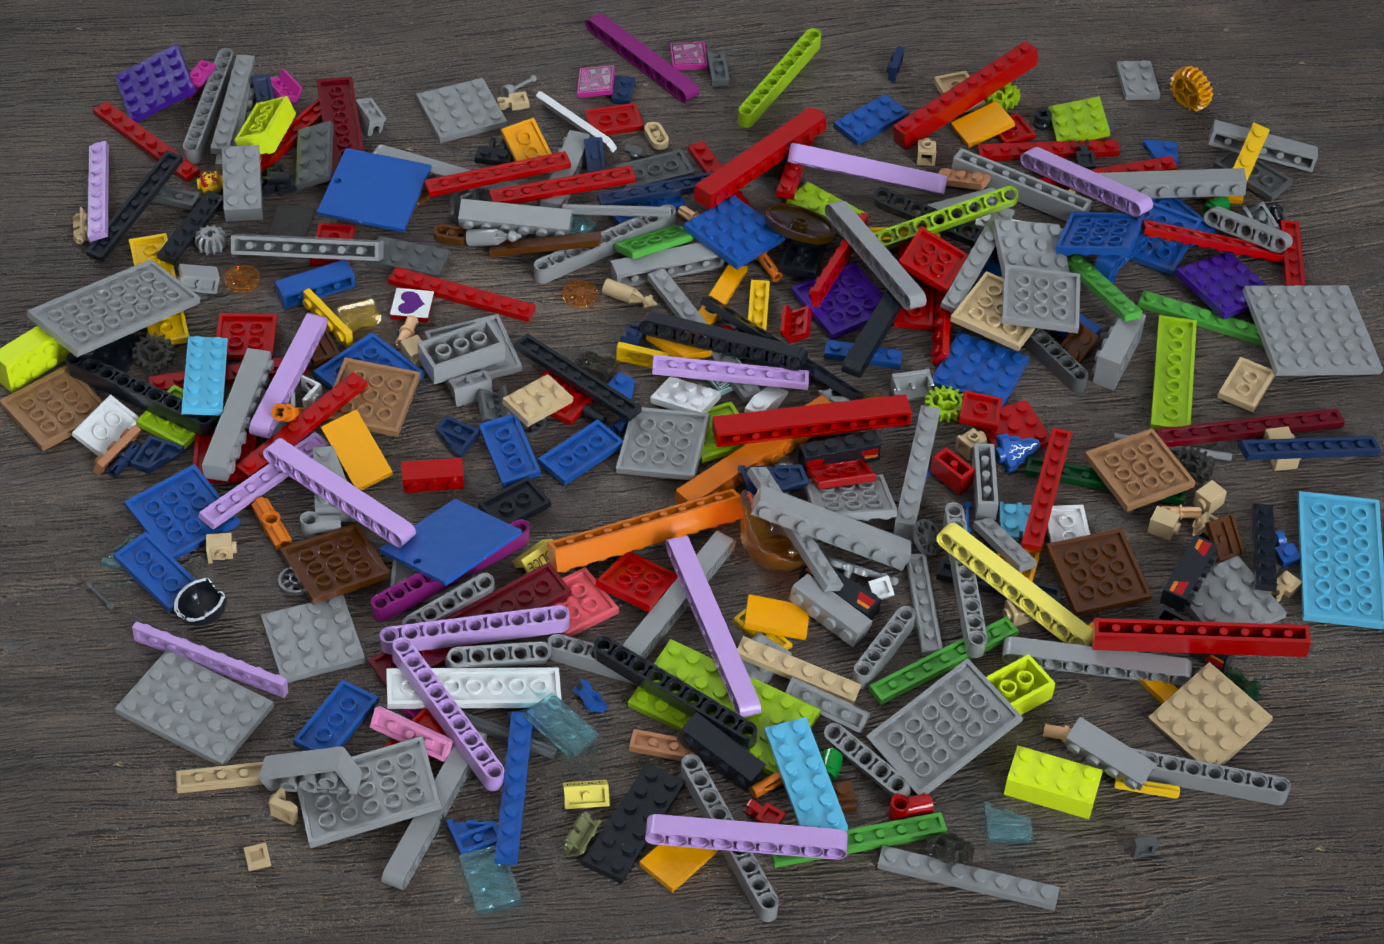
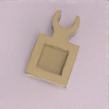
M526 91L508 94V98H497V104H499L501 110L509 107L512 108V111L529 108Z
M1286 570L1277 578L1276 592L1270 593L1271 595H1277L1276 600L1280 602L1283 595L1289 598L1299 590L1302 581Z

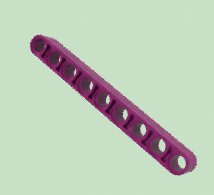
M598 13L585 20V26L592 35L680 102L685 103L699 95L698 86L692 80L603 13Z
M523 519L510 523V525L520 529L522 535L447 586L418 572L375 595L371 599L373 619L378 622H385L526 546L530 542L529 523Z

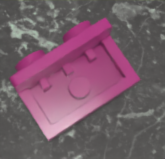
M200 60L189 73L196 92L187 96L188 98L192 99L205 84L208 77L216 69V64Z
M285 69L281 70L278 78L270 77L275 98L288 96L291 103L298 102L302 86Z

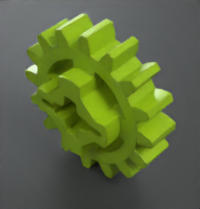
M1010 82L984 100L986 105L997 101L1007 111L1008 107L1013 109L1014 105L1017 106L1018 102H1020V89H1017V85L1012 86V82Z
M942 385L941 389L934 387V391L929 390L928 395L925 396L924 406L940 408L939 422L943 419H946L947 423L950 422V419L957 421V417L960 415L963 394H959V389L952 390V386L948 389L944 385Z

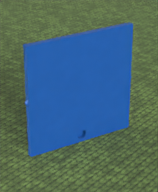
M346 148L317 210V215L405 232L432 167L430 164Z
M455 498L414 525L416 534L402 547H396L388 542L379 549L380 553L447 586L522 535V531Z

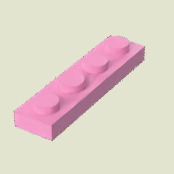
M381 706L375 707L370 728L400 742L423 736L427 754L443 762L446 761L454 740Z

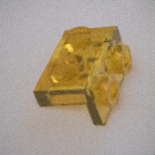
M374 298L337 307L339 319L351 331H357L360 327L364 326L374 327L378 323L383 322L382 315L377 310Z

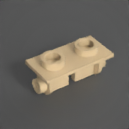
M80 207V213L75 214L73 217V239L77 244H82L87 240L92 244L87 237L88 212L86 213Z

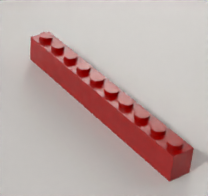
M1024 41L893 126L894 142L907 150L918 143V140L924 139L1038 65L1037 48Z
M809 107L697 183L694 189V200L710 210L719 205L722 201L731 197L735 192L744 188L745 185L754 181L758 176L788 157L791 143L805 145L819 134H822L826 129L827 116Z
M906 394L713 416L712 433L716 447L905 426L910 425L912 410Z
M1094 618L1092 627V650L1307 657L1311 645L1309 625Z

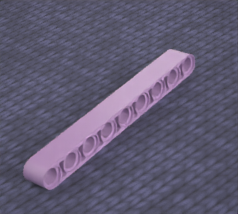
M791 143L787 160L798 165L938 195H944L948 179L947 176L797 143Z
M1034 147L1020 156V161L1025 168L1134 217H1139L1153 208V202L1149 196L1039 147Z
M311 313L306 314L251 420L249 434L268 439L271 438L279 422L273 419L271 415L272 407L277 403H289L301 376L326 330L327 317Z
M278 438L263 450V456L270 464L394 546L402 547L416 534V530L410 522L285 440Z
M558 605L390 626L382 629L380 632L381 649L386 654H392L393 642L400 637L409 639L418 651L563 633L570 627V613L568 608Z
M405 637L394 640L392 650L393 662L447 736L454 740L453 744L484 787L490 791H497L502 788L504 781L503 765L413 643Z
M653 814L647 818L645 839L648 843L654 845L840 860L847 856L848 835L840 829Z

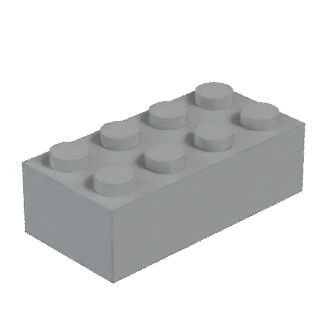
M259 145L222 147L223 201L226 222L263 220Z
M1142 314V318L1126 322L1118 315L1116 316L1115 326L1110 327L1108 339L1104 338L1101 345L1102 350H1098L1095 355L1094 361L1097 364L1095 363L1091 374L1094 375L1092 383L1115 390L1140 343L1146 315Z
M489 319L417 343L418 360L434 385L505 360V343Z

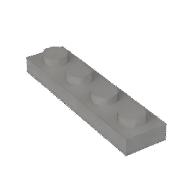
M991 517L974 521L973 529L1014 569L1022 572L1036 568L1037 561Z
M795 677L791 678L785 692L821 709V715L859 733L863 732L870 712Z

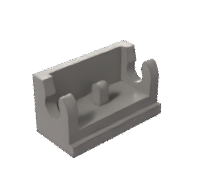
M372 98L356 99L359 123L362 130L367 136H372L373 129L378 127L377 131L381 133L386 117Z
M179 264L180 276H177L178 281L193 292L217 294L220 281L217 267Z
M930 369L892 374L890 388L893 396L906 394L908 401L925 398L929 390L933 391L931 386H934Z
M486 370L448 379L451 397L454 398L456 407L478 402L477 393L479 389L493 392L492 380Z

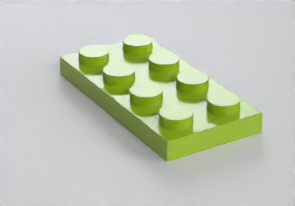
M807 181L797 190L794 200L787 199L786 204L805 207L826 217L825 206L843 200ZM848 204L858 216L861 214V212L865 213L857 209L856 207ZM836 229V234L842 236V235L839 233V231Z

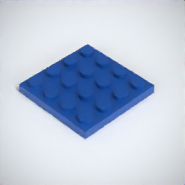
M735 195L722 201L711 210L708 209L689 220L683 226V230L736 270L784 242L787 238L769 227L762 215Z
M1153 202V208L1144 213L1145 220L1198 230L1202 223L1200 218ZM1156 236L1154 238L1150 237L1146 246L1130 260L1173 276L1190 244L1185 245L1175 240L1166 241Z
M1071 212L1056 244V254H1081L1083 256L1090 254L1100 256L1130 255L1141 230L1143 219L1145 220L1144 214L1134 217L1127 213Z
M373 332L314 370V377L330 389L334 386L344 358L420 372V380L425 378L423 370Z
M958 332L949 348V356L941 361L932 377L934 386L931 387L941 389L942 385H944L948 389L952 386L954 391L959 389V394H963L964 390L1003 398L1001 407H1004L1027 367L1030 357Z
M195 464L124 501V506L144 532H147L175 560L206 544V534L226 533L240 525V520L236 515H233L215 529L210 528L198 518L200 511L218 500L221 496Z

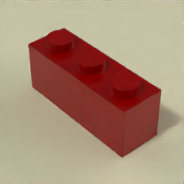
M462 457L401 462L403 493L464 489Z

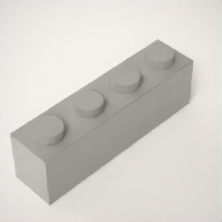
M974 443L971 460L972 467L976 469L973 482L975 519L981 520L991 517L993 520H996L999 502L994 444Z
M806 574L792 586L789 600L850 646L854 647L868 635L873 621L834 592H824L817 580L811 575Z
M1079 717L1069 732L1064 743L1069 751L1074 754L1079 753L1086 757L1087 762L1104 768V771L1109 776L1120 778L1127 787L1133 790L1137 789L1140 791L1156 765L1150 759Z

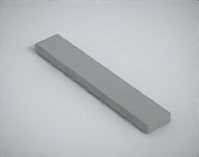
M911 554V558L906 564L913 609L916 614L915 621L921 656H928L943 647L927 558L923 554Z

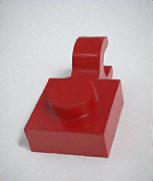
M752 799L746 804L747 809L744 812L750 817H756L755 822L781 824L786 816L785 812L768 802L763 807Z

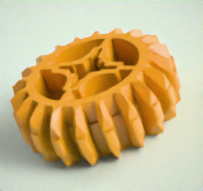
M1192 65L1182 67L1171 77L1170 85L1172 88L1170 90L1174 93L1172 96L1176 98V102L1188 108L1189 111H1201L1212 101L1211 97L1214 94L1211 92L1213 89L1210 86L1211 82L1207 80V76L1203 75V71H1199L1198 67L1194 68Z

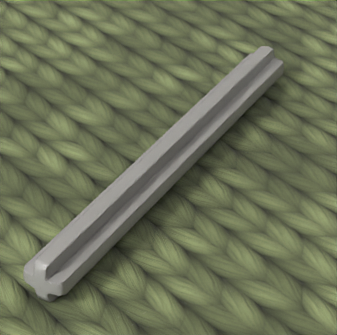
M562 205V209L572 210L573 215L671 216L670 207Z

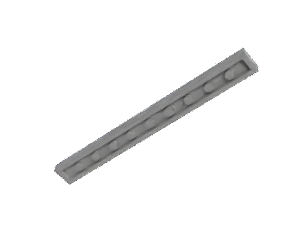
M664 268L647 275V280L676 317L708 324ZM713 351L712 356L708 357L711 361L739 363L734 356ZM728 382L744 403L750 401L755 394L761 391L757 385Z

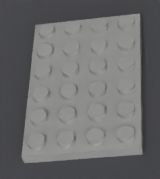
M167 649L116 706L115 712L125 719L217 766H225L273 709L274 703Z
M967 658L866 737L887 763L904 776L911 790L916 795L929 794L1023 721V718Z
M423 736L353 756L352 759L363 772L357 794H349V790H339V794L329 793V790L318 789L317 793H308V791L301 788L297 789L310 848L442 809Z

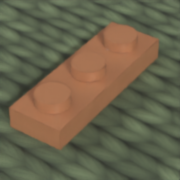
M941 168L937 173L947 176L946 186L983 190L991 180L990 174Z
M136 425L130 430L126 428L120 435L121 439L118 442L113 441L108 446V451L104 455L101 453L95 459L93 472L100 476L117 459V455L120 452L123 453L130 443L138 438L141 429Z
M638 729L633 730L629 745L630 752L682 761V758L688 754L695 755L690 749L681 745L677 740L678 737Z

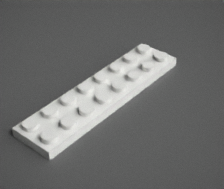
M398 668L386 669L387 709L427 708ZM431 668L460 708H533L550 705L551 708H561L559 668Z

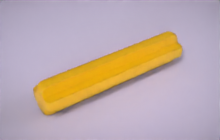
M1118 777L1115 778L1114 788L1174 799H1177L1180 794V787L1176 785L1146 781L1139 791L1137 789H1130Z

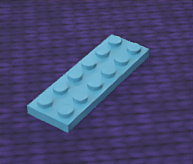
M188 336L182 414L221 416L224 401L228 338Z
M804 717L765 727L767 741L798 825L848 831L847 822L807 718Z

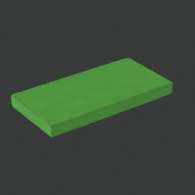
M675 224L616 242L613 246L615 251L631 259H636L696 239L683 230L682 227Z

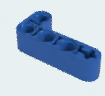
M1140 230L1130 255H1099L1095 268L1113 284L1118 270L1146 246L1150 237Z

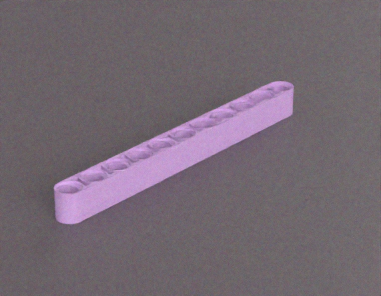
M685 535L666 540V548L735 712L742 717L761 713L758 696L688 536Z

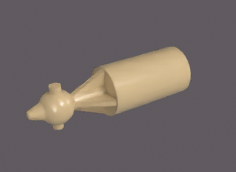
M609 278L604 282L602 294L628 304L643 303V308L645 309L657 306L652 295L644 297L636 288Z

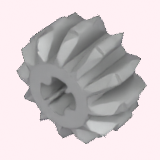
M214 224L212 227L206 225V228L200 227L199 231L196 232L194 241L200 253L205 252L206 255L213 253L215 255V252H222V249L226 248L227 237L225 231L221 227L216 228Z

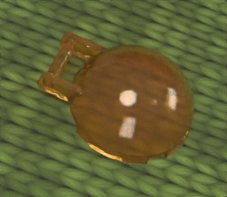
M742 491L740 502L744 513L739 530L741 544L749 558L762 568L774 572L792 571L805 565L806 563L781 525L751 515L755 495H752L750 491Z

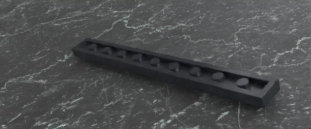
M704 296L700 304L705 306L704 309L712 314L716 313L720 316V320L733 324L737 331L782 342L714 297ZM807 358L800 369L809 371L813 380L819 383L823 382L828 385V389L833 390L832 392L840 393L850 401L861 400L865 395L809 358Z

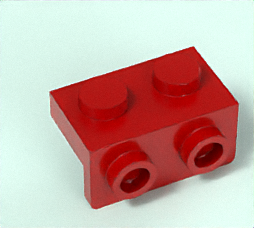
M787 304L783 305L780 333L789 344L810 337L812 309L809 305L793 311Z

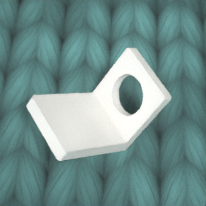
M304 375L301 376L302 390L307 392L302 399L303 408H308L323 396L322 385ZM306 382L310 383L313 386V388L310 389L307 386Z

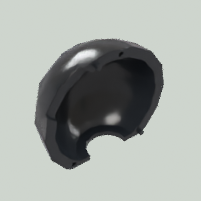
M209 578L198 579L186 585L178 593L174 601V610L177 616L187 624L207 626L217 621L224 613L227 597L215 587Z

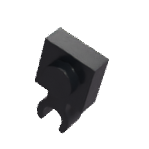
M1088 139L1085 141V146H1082L1080 140H1078L1076 147L1079 151L1075 153L1076 164L1089 170L1095 169L1094 150L1088 151Z

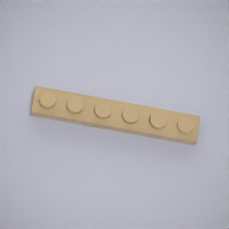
M745 636L742 637L737 648L743 661L790 680L792 677H795L853 705L861 688V684Z

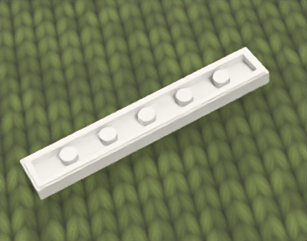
M539 91L536 94L542 105L583 133L590 134L591 138L602 137L603 146L613 153L617 149L611 138L543 92Z

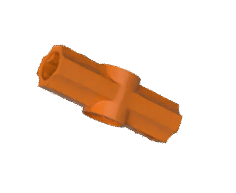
M259 497L255 499L254 503L251 504L252 510L261 523L264 534L269 537L275 549L280 550L282 547L293 544L292 538L281 522L280 514L274 510L268 498Z

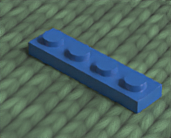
M827 339L824 358L844 361L854 343ZM879 347L869 365L900 369L903 351Z

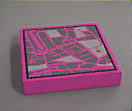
M704 42L670 43L672 66L677 70L707 69Z
M614 65L581 68L577 90L578 98L612 95L615 75Z

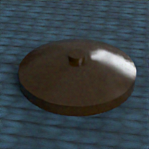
M776 203L769 205L764 213V221L769 227L793 240L809 244H827L834 240L836 228L823 215L808 208L793 204Z

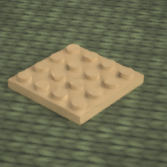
M986 271L951 315L950 321L1019 351L1036 328L1001 323L1004 279Z
M1209 662L1148 717V720L1192 760L1224 765L1273 720V717Z

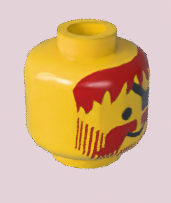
M218 171L202 172L200 179H197L198 190L202 189L203 195L208 190L220 194L221 189H223V175H219Z

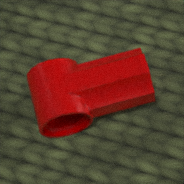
M896 794L891 799L887 816L891 821L906 819L907 817L932 814L934 810L932 797L929 794L909 797L903 794Z

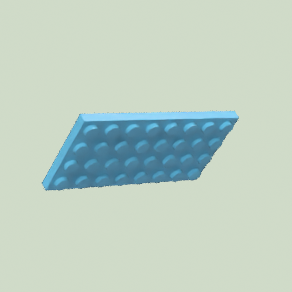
M1299 491L1297 504L1299 550L1301 556L1302 619L1304 621L1384 630V561L1379 500Z

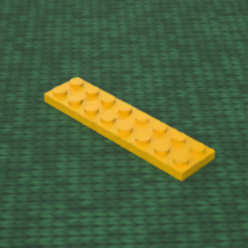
M163 233L129 239L134 266L151 259L176 278L174 265L157 259V253L168 241L167 234ZM184 311L147 326L151 349L188 343L189 333Z

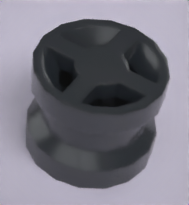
M1046 108L1037 109L1034 114L1033 126L1038 130H1047L1051 125L1052 112Z

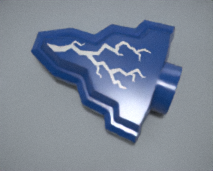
M1007 433L996 435L995 461L998 464L1002 463L1007 473L1013 472L1018 469V465L1025 462L1027 456L1034 454L1041 447L1040 442L1032 438L1021 439L1018 436H1009Z

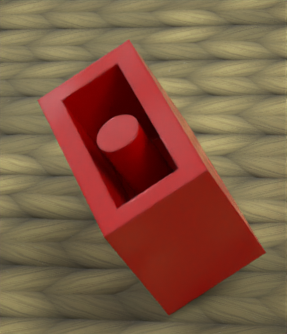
M946 447L933 456L930 473L960 495L973 486L976 469Z

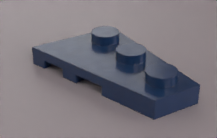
M745 465L738 466L739 474L753 503V498L758 490L747 474L750 467ZM802 465L766 467L783 493L809 485V480Z

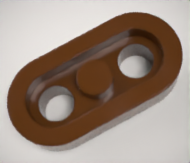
M438 224L433 229V236L439 242L465 245L467 244L466 232L468 229L454 225Z

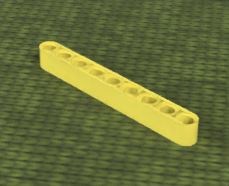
M952 522L947 524L937 535V542L943 549L1061 641L1089 646L1092 643V629L958 524Z

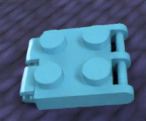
M999 501V526L1015 541H1019V537L1023 539L1032 505H1022L1020 502H1017V504H1004L1003 501Z

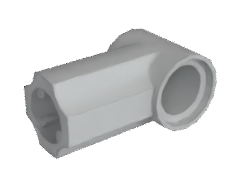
M313 511L304 512L300 516L301 533L306 538H312L319 533H327L341 528L340 514L317 515Z

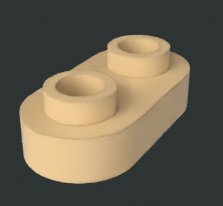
M648 122L645 125L644 134L651 146L656 150L666 149L669 145V137L662 125L658 122Z

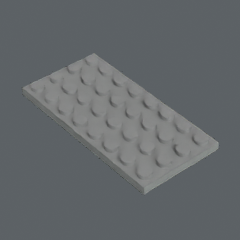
M150 259L27 310V317L73 355L79 357L200 304L201 297Z

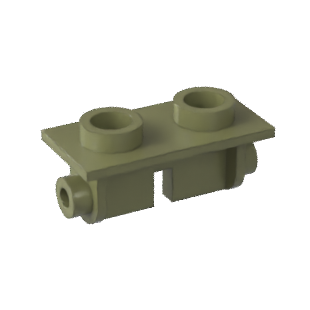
M583 812V814L578 816L573 825L578 833L571 829L563 841V849L567 851L566 857L580 856L586 851L587 844L596 834L601 820L592 821L590 819L591 815L587 812Z

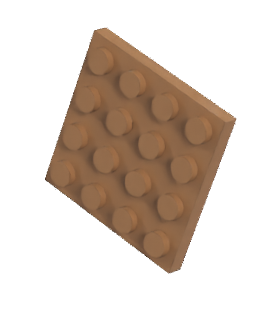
M344 358L333 387L352 372L367 381L368 387L324 422L330 423L357 409L369 431L398 437L419 383L420 372Z
M67 365L1 399L0 406L42 451H45L71 437L72 432L103 401L86 383L70 376Z
M1153 428L1085 452L1084 458L1126 512L1195 487V480Z

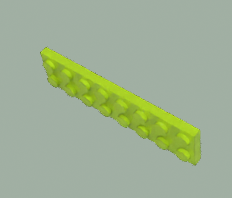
M1159 315L1150 429L1156 430L1191 425L1197 320Z

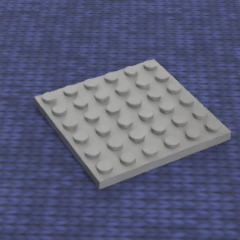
M1348 285L1244 286V297L1275 376L1379 375L1382 373L1383 367Z

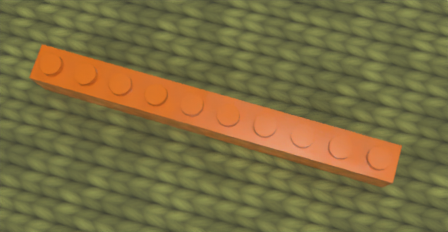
M821 395L805 406L832 402ZM813 436L745 444L676 489L675 504L678 505L729 489H735L743 483L738 466H770L786 454H790L799 444L806 443Z
M729 489L547 542L549 563L557 573L567 572L569 569L584 567L596 561H604L612 556H621L629 551L642 550L644 547L653 544L658 545L668 539L687 534H696L701 530L716 528L724 523H733L743 518L742 496L734 489Z

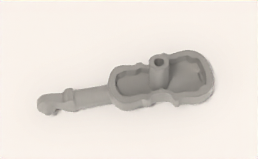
M828 558L829 564L832 567L844 570L843 575L849 579L851 573L875 579L889 576L886 573L865 566ZM889 576L891 585H897L899 581L898 578H891Z

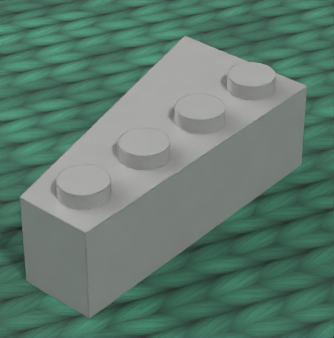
M313 447V459L346 480L334 447ZM314 493L315 513L317 515L340 514L341 522L356 521Z
M336 746L333 748L265 756L258 778L268 791H278L282 787L285 789V792H297V789L301 788L308 791V793H317L318 789L329 790V793L339 794V790H349V794H357L363 772L343 746Z

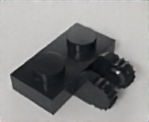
M491 137L489 147L478 146L475 163L495 166L512 162L513 156L510 150H505L506 142L504 139L501 140L500 149L494 148L496 138Z
M282 163L265 169L266 175L268 171L284 172L286 170ZM265 176L262 178L263 195L273 194L275 190L280 196L297 191V186L292 178L291 183H287V185H284V183L267 182V178L275 177Z

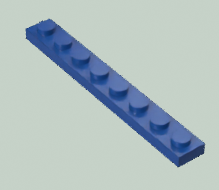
M512 712L495 864L518 865L534 713Z

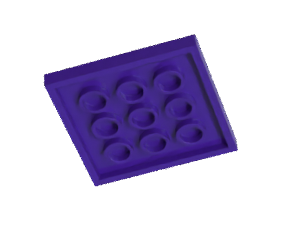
M178 44L168 47L115 75L128 116L135 122H139L196 92Z
M1231 252L1176 268L1174 273L1222 319L1250 311L1243 294L1244 286H1267Z
M855 262L845 265L819 308L811 306V298H809L810 288L816 284L817 277L791 287L792 295L803 307L810 306L812 318L831 339L865 326L883 296L882 292Z

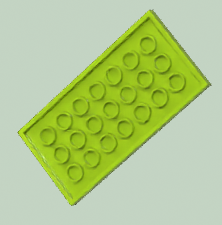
M670 639L654 664L735 712L714 660ZM749 676L760 701L761 713L744 717L753 722L757 727V743L753 748L747 750L766 764L763 772L772 775L779 770L765 735V727L806 717L810 728H812L821 714V709ZM639 686L628 701V707L678 731L691 718ZM691 701L689 703L696 704L697 702ZM708 712L707 714H708V715H714L715 713H713V712ZM726 723L725 725L731 726V725H733V724H732V723ZM744 734V736L746 737L752 736L750 734Z

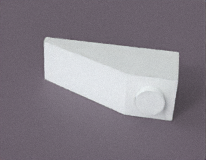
M768 386L752 397L745 407L744 413L778 409L788 395V391L779 387Z

